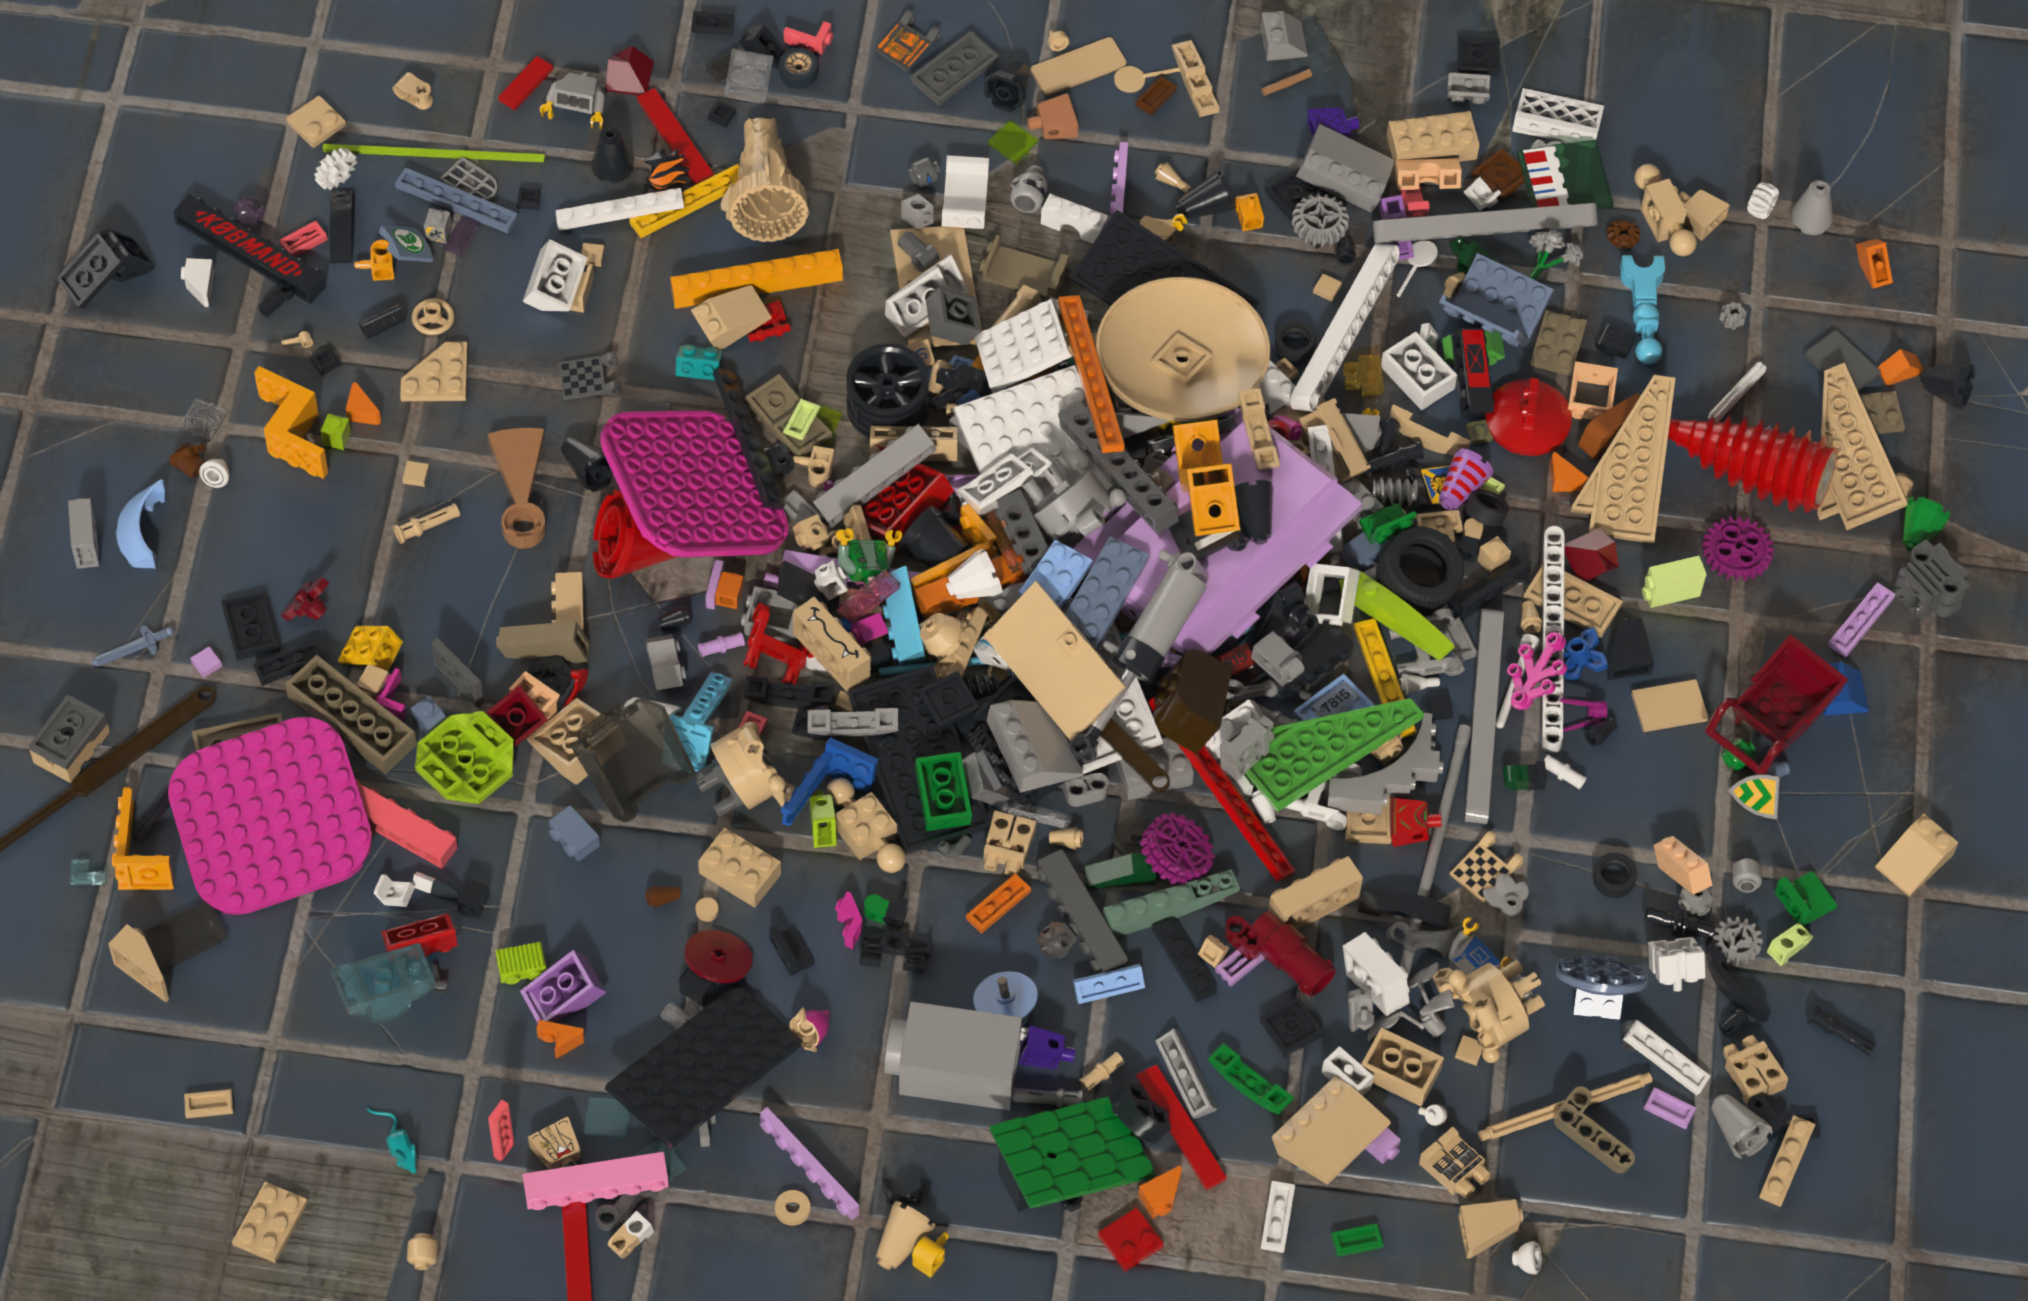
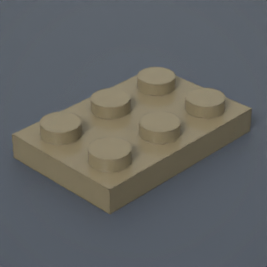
M1546 310L1530 366L1572 376L1587 320Z
M1896 391L1859 395L1876 434L1904 432L1905 425Z

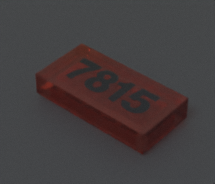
M1247 643L1215 657L1232 667L1231 676L1257 664L1251 658L1252 652Z

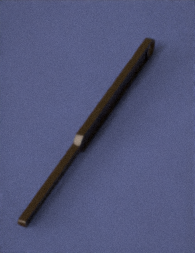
M981 597L978 599L979 607L997 623L1002 615L985 598ZM1110 718L1100 737L1154 791H1166L1170 786L1169 775ZM1156 776H1164L1167 779V783L1163 787H1156L1153 785V779Z
M209 686L200 687L74 778L70 789L0 839V852L76 797H86L212 706L216 701L214 689ZM203 692H210L213 696L209 701L199 700V695Z

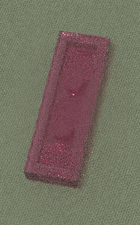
M884 570L840 603L837 611L851 624H854L899 590L901 583L888 571Z

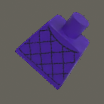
M1340 107L1308 110L1307 124L1312 137H1314L1319 124L1350 138V130L1359 129L1357 116L1346 118L1343 109Z
M1030 1026L1021 1043L1018 1064L1056 1069L1060 1060L1073 1062L1076 1049L1064 1046L1065 1037L1063 1035Z

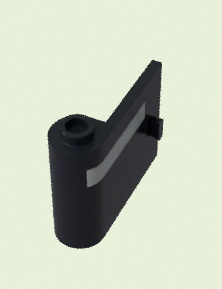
M1213 504L1209 507V515L1213 518L1218 517L1220 507ZM1189 510L1178 516L1179 521L1169 527L1180 553H1192L1199 561L1225 547H1228L1231 551H1242L1249 543V538L1240 519V530L1195 536L1192 512Z

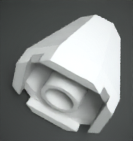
M984 549L970 556L948 576L949 582L946 583L950 596L955 595L957 599L995 596L1003 592L1000 581L996 577L994 566Z

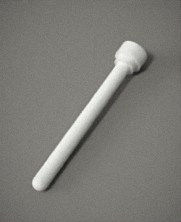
M1524 634L1520 646L1528 644L1535 651L1540 640L1534 635ZM1520 656L1517 664L1522 667L1524 673V658ZM1513 678L1496 721L1497 728L1504 727L1512 706L1511 697L1515 692Z

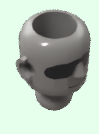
M1032 165L1027 168L1025 173L1014 178L1010 184L1012 187L1010 196L1012 205L1023 213H1033L1041 209L1043 202L1046 200L1045 196L1048 185L1045 179V172L1042 167Z

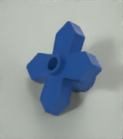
M1595 628L1582 631L1580 637L1573 638L1572 640L1565 638L1564 659H1567L1565 662L1567 670L1564 673L1566 682L1579 679L1584 666L1596 673L1608 669L1604 653L1594 651L1599 644Z

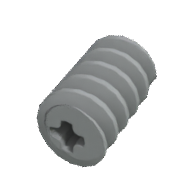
M1373 477L1372 495L1377 500L1381 499L1382 505H1385L1387 499L1390 500L1391 506L1394 505L1396 500H1398L1400 506L1407 500L1408 506L1411 507L1413 501L1417 499V479L1413 481L1412 485H1410L1409 479H1405L1402 485L1400 478H1397L1394 484L1392 479L1388 478L1386 484H1384L1382 477L1378 479L1377 483Z

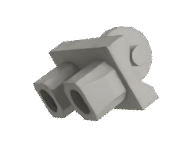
M1362 989L1350 991L1348 993L1349 1028L1351 1032L1356 1031L1358 1028L1367 1030L1375 1022L1372 996L1370 993L1364 995Z

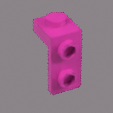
M395 668L394 672L388 675L383 692L378 693L376 702L404 722L407 716L405 705L391 700L402 680L400 669Z

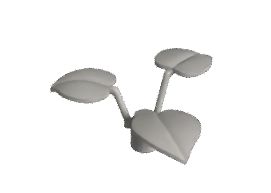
M1438 962L1420 970L1408 982L1410 989L1416 986L1419 987L1427 1004L1419 1012L1421 1015L1420 1019L1422 1020L1421 1023L1403 1011L1398 1012L1397 1010L1388 1017L1383 1014L1370 1027L1368 1032L1369 1042L1378 1034L1381 1028L1389 1029L1400 1017H1404L1414 1023L1420 1030L1425 1028L1432 1038L1439 1036L1446 1030L1447 1026L1436 1012L1455 1007L1452 990H1445L1429 1001L1423 988L1424 983L1431 980L1433 975L1439 970L1440 965Z

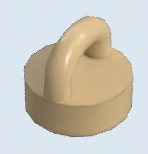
M1049 31L1050 36L1047 41L1051 50H1064L1069 44L1067 34L1063 31Z

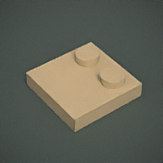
M317 96L286 117L287 123L312 148H315L346 126V121L320 96Z

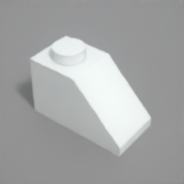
M186 258L185 267L181 268V279L185 280L186 288L204 307H209L214 278L213 262L211 259Z

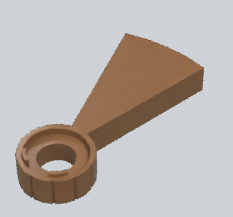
M513 428L488 434L490 448L513 501V505L508 507L502 515V533L508 544L516 548L534 547L543 540L546 533L543 511L535 504L530 503L545 440L544 429ZM520 521H529L534 525L528 532H519L514 529V526Z

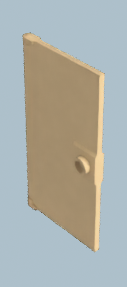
M941 226L920 228L918 230L914 228L890 230L899 290L937 264H933L923 272L918 271L914 267L911 258L897 245L902 234L908 231L912 232L926 246L932 245L937 250L940 257L938 262L949 254L952 255L969 290L966 294L976 297L965 228ZM977 305V311H978V317H979V324H980V331L982 332V327H981V322H980V316H979V310H978V305ZM929 322L907 336L908 344H910L909 340L921 337L922 340H929L930 347L963 345L931 336ZM975 338L969 344L977 345Z
M1035 581L999 621L984 634L985 639L1070 741L1074 737L1081 735L1126 688L1087 638L1071 622L1038 581Z

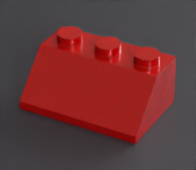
M448 913L381 931L390 964H403L408 959L416 957L426 958L430 953L438 951L448 952L453 947L458 946L455 928Z

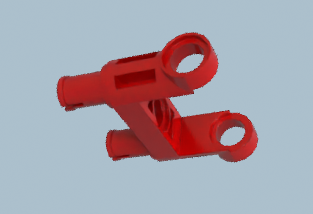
M759 603L752 616L754 624L747 641L749 648L743 665L747 666L749 663L748 668L756 669L762 652L788 665L782 683L797 684L800 670L806 666V656L809 654V651L801 642L798 649L764 634L770 613H768L769 606Z

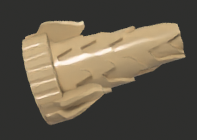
M749 118L744 123L745 147L740 157L738 181L735 185L731 184L723 196L721 210L727 212L726 219L731 221L733 228L746 238L748 237L754 241L759 240L760 242L783 240L794 235L804 226L810 214L807 194L801 182L792 176L791 169H788L787 159L782 147V139H778L775 118H755L753 120Z

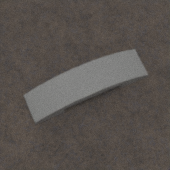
M877 708L875 711L868 712L808 710V733L867 736L898 731V708Z

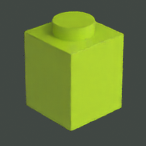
M328 413L321 429L323 445L344 450L351 434L349 419Z

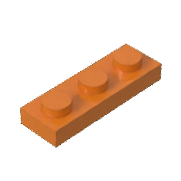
M1015 873L966 915V920L981 934L984 933L1030 894L1031 887Z

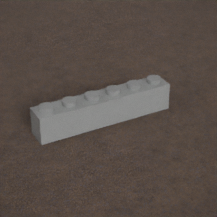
M919 424L915 427L911 426L898 440L890 441L883 451L871 455L868 459L869 461L864 465L855 467L845 479L837 480L829 491L821 492L813 503L832 528L843 520V516L853 505L862 506L937 449Z

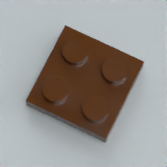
M1502 148L1472 170L1471 175L1475 179L1481 177L1493 192L1500 190L1501 194L1497 197L1500 201L1530 179L1529 171Z

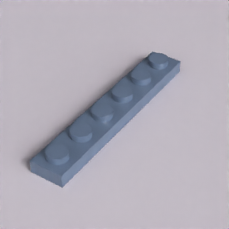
M404 168L395 182L397 189L507 234L518 219V213L408 168Z

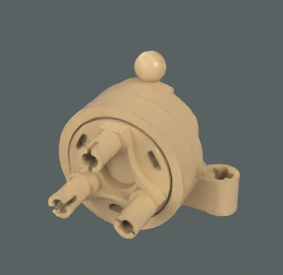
M1514 960L1502 969H1497L1491 963H1486L1468 975H1465L1461 970L1453 971L1450 968H1443L1438 970L1432 977L1439 993L1450 989L1453 992V999H1460L1463 1002L1462 1009L1470 1017V1027L1474 1031L1479 1032L1477 1044L1483 1048L1482 1057L1488 1063H1494L1499 1060L1500 1050L1498 1048L1529 1030L1528 1016L1545 1006L1544 1001L1538 994L1521 1003L1525 994L1540 986L1541 981L1537 979L1532 982L1533 979L1538 977L1535 972H1532L1518 982H1509L1510 979L1523 973V968L1518 960Z

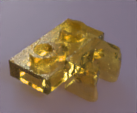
M1359 355L1358 362H1347L1344 364L1343 375L1346 376L1345 389H1360L1361 387L1362 396L1383 395L1384 387L1380 355Z

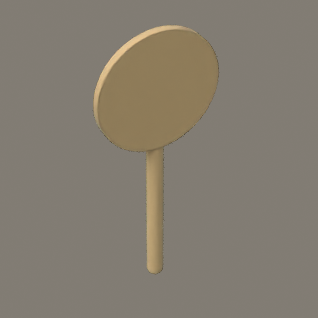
M1126 66L1120 68L1115 73L1114 82L1121 91L1132 93L1139 91L1144 86L1145 78L1180 72V69L1173 68L1144 74L1136 67Z

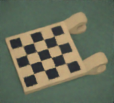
M1488 831L1474 849L1449 873L1451 877L1483 903L1486 901L1483 896V890L1495 888L1496 879L1499 874L1503 873L1511 876L1513 872L1523 865L1524 859L1517 853L1508 864H1505L1488 850L1496 841V835L1491 831Z

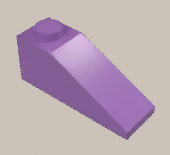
M1402 195L1380 199L1378 204L1382 220L1406 218ZM1411 241L1388 243L1399 247L1398 261L1414 257Z

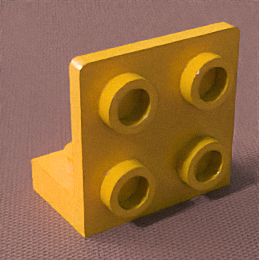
M356 626L342 650L338 662L340 664H370L389 671L403 641L389 626Z

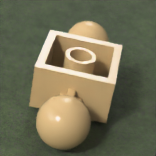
M1652 164L1640 166L1635 172L1634 179L1636 185L1645 191L1641 212L1657 242L1670 239L1669 244L1673 253L1678 256L1690 255L1697 246V240L1691 231L1683 229L1688 210L1686 204L1679 198L1677 187L1672 185L1670 179L1661 181V172L1656 166Z
M845 778L831 780L826 787V795H832L833 805L844 807V809L835 814L836 830L859 860L877 850V863L883 871L888 873L900 871L905 865L906 855L900 846L888 844L897 838V824L872 792L855 801L853 798L855 793L854 787L849 780Z

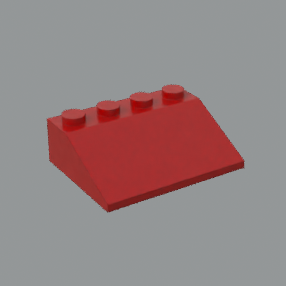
M919 463L863 504L861 508L870 537L874 540L885 541L888 544L885 538V533L888 530H893V539L895 538L896 531H901L903 537L912 523L926 509L933 505L939 508L954 492L944 474ZM900 541L895 542L894 546L896 547L895 552L899 551L898 545Z

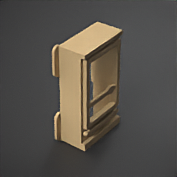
M1333 398L1318 405L1317 410L1299 418L1296 422L1301 424L1302 438L1306 442L1309 441L1308 427L1327 426L1333 444L1337 483L1343 485L1353 477L1356 478L1370 469L1371 466H1367V461L1343 415L1339 413L1340 409H1337L1335 405L1337 403L1336 399Z

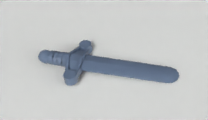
M142 626L140 631L143 637L93 658L92 664L94 666H101L146 647L149 648L152 655L158 653L157 641L172 636L175 630L172 627H168L166 630L163 629L152 633L147 626Z

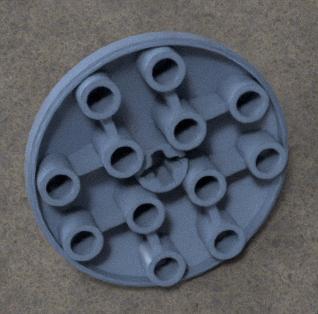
M1583 954L1582 958H1561L1555 970V975L1559 980L1576 989L1574 1015L1601 1016L1602 1018L1620 1019L1623 995L1644 990L1648 984V976L1643 972V967L1620 963L1616 957H1605L1604 960L1596 959L1594 955Z

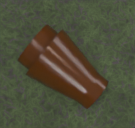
M651 886L645 890L646 902L649 907L654 906V908L681 898L678 886Z

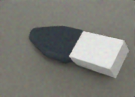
M416 872L413 876L412 885L416 889L432 893L434 896L446 900H457L460 891L449 883Z

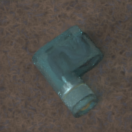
M91 858L72 859L70 883L71 885H106L107 873L106 871L91 872Z

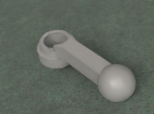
M1230 679L1228 690H1232L1234 694L1228 691L1226 700L1236 702L1260 696L1273 697L1278 693V689L1272 680H1266L1261 684L1244 686L1241 682Z

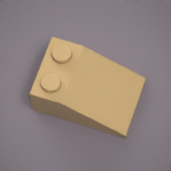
M752 285L709 298L691 310L707 338L717 350H723L772 318Z
M1923 814L1906 830L1875 868L1910 897L1954 855L1959 842L1927 815Z
M127 924L108 943L114 965L167 1003L169 996L165 981L147 944L145 934L136 927L133 929Z

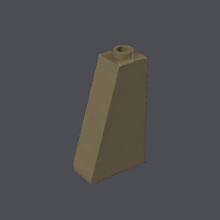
M576 621L500 627L499 636L496 638V646L505 658L537 660L543 657L559 656L564 662L588 663L590 642Z

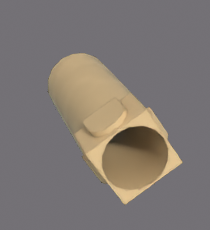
M1023 285L1017 292V297L992 327L1040 304L1039 291Z

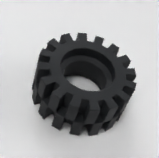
M981 723L969 737L970 745L975 747L974 750L976 752L985 750L991 754L994 753L1001 759L1004 758L989 725Z

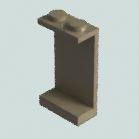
M996 235L994 242H990L988 245L987 259L983 258L980 271H983L982 280L1015 290H1020L1023 285L1039 291L1040 297L1046 299L1053 297L1056 299L1068 270L1069 255L1061 253L1058 262L1000 246V236Z

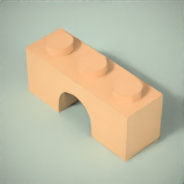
M1458 158L1395 160L1396 186L1398 190L1419 189L1420 183L1433 182L1438 184L1440 189L1461 188V166Z

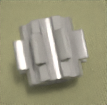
M1730 302V304L1722 306L1719 320L1722 321V324H1725L1724 327L1735 330L1736 327L1739 328L1740 325H1744L1747 311H1744L1740 303Z

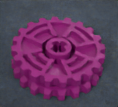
M1164 813L1160 817H1156L1142 833L1143 839L1140 841V845L1144 847L1141 852L1147 857L1146 863L1153 866L1152 870L1154 873H1160V878L1163 880L1165 878L1169 879L1171 884L1178 882L1181 885L1201 879L1213 865L1212 860L1215 858V854L1211 852L1213 845L1208 843L1210 838L1202 833L1203 829L1200 826H1195L1192 819L1188 821L1184 815L1177 817L1175 813H1170L1169 815Z

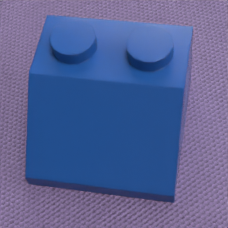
M1843 662L1828 663L1848 678V681L1840 695L1823 711L1824 716L1868 712L1869 709L1861 672Z

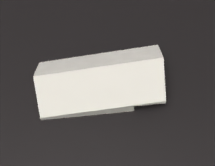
M949 254L886 300L885 316L904 337H907L929 322L926 300L939 287L964 294L969 292L952 255Z
M1034 448L1029 449L1018 458L1011 453L958 491L967 504L981 517L998 507L996 499L1020 489L1024 492L1025 489L1022 486L1033 478L1037 484L1046 479L1042 472L1051 466L1052 462Z

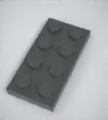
M970 31L911 75L910 82L935 104L940 106L997 63L999 55Z

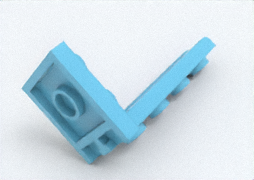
M711 672L683 717L671 714L668 719L661 763L694 773L708 765L714 727L706 724L730 688L732 678Z

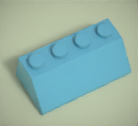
M903 566L881 577L882 584H879L881 598H886L887 605L883 606L885 619L890 618L891 626L887 627V630L889 632V639H894L896 647L891 648L894 661L898 660L899 665H909L926 662L907 567Z

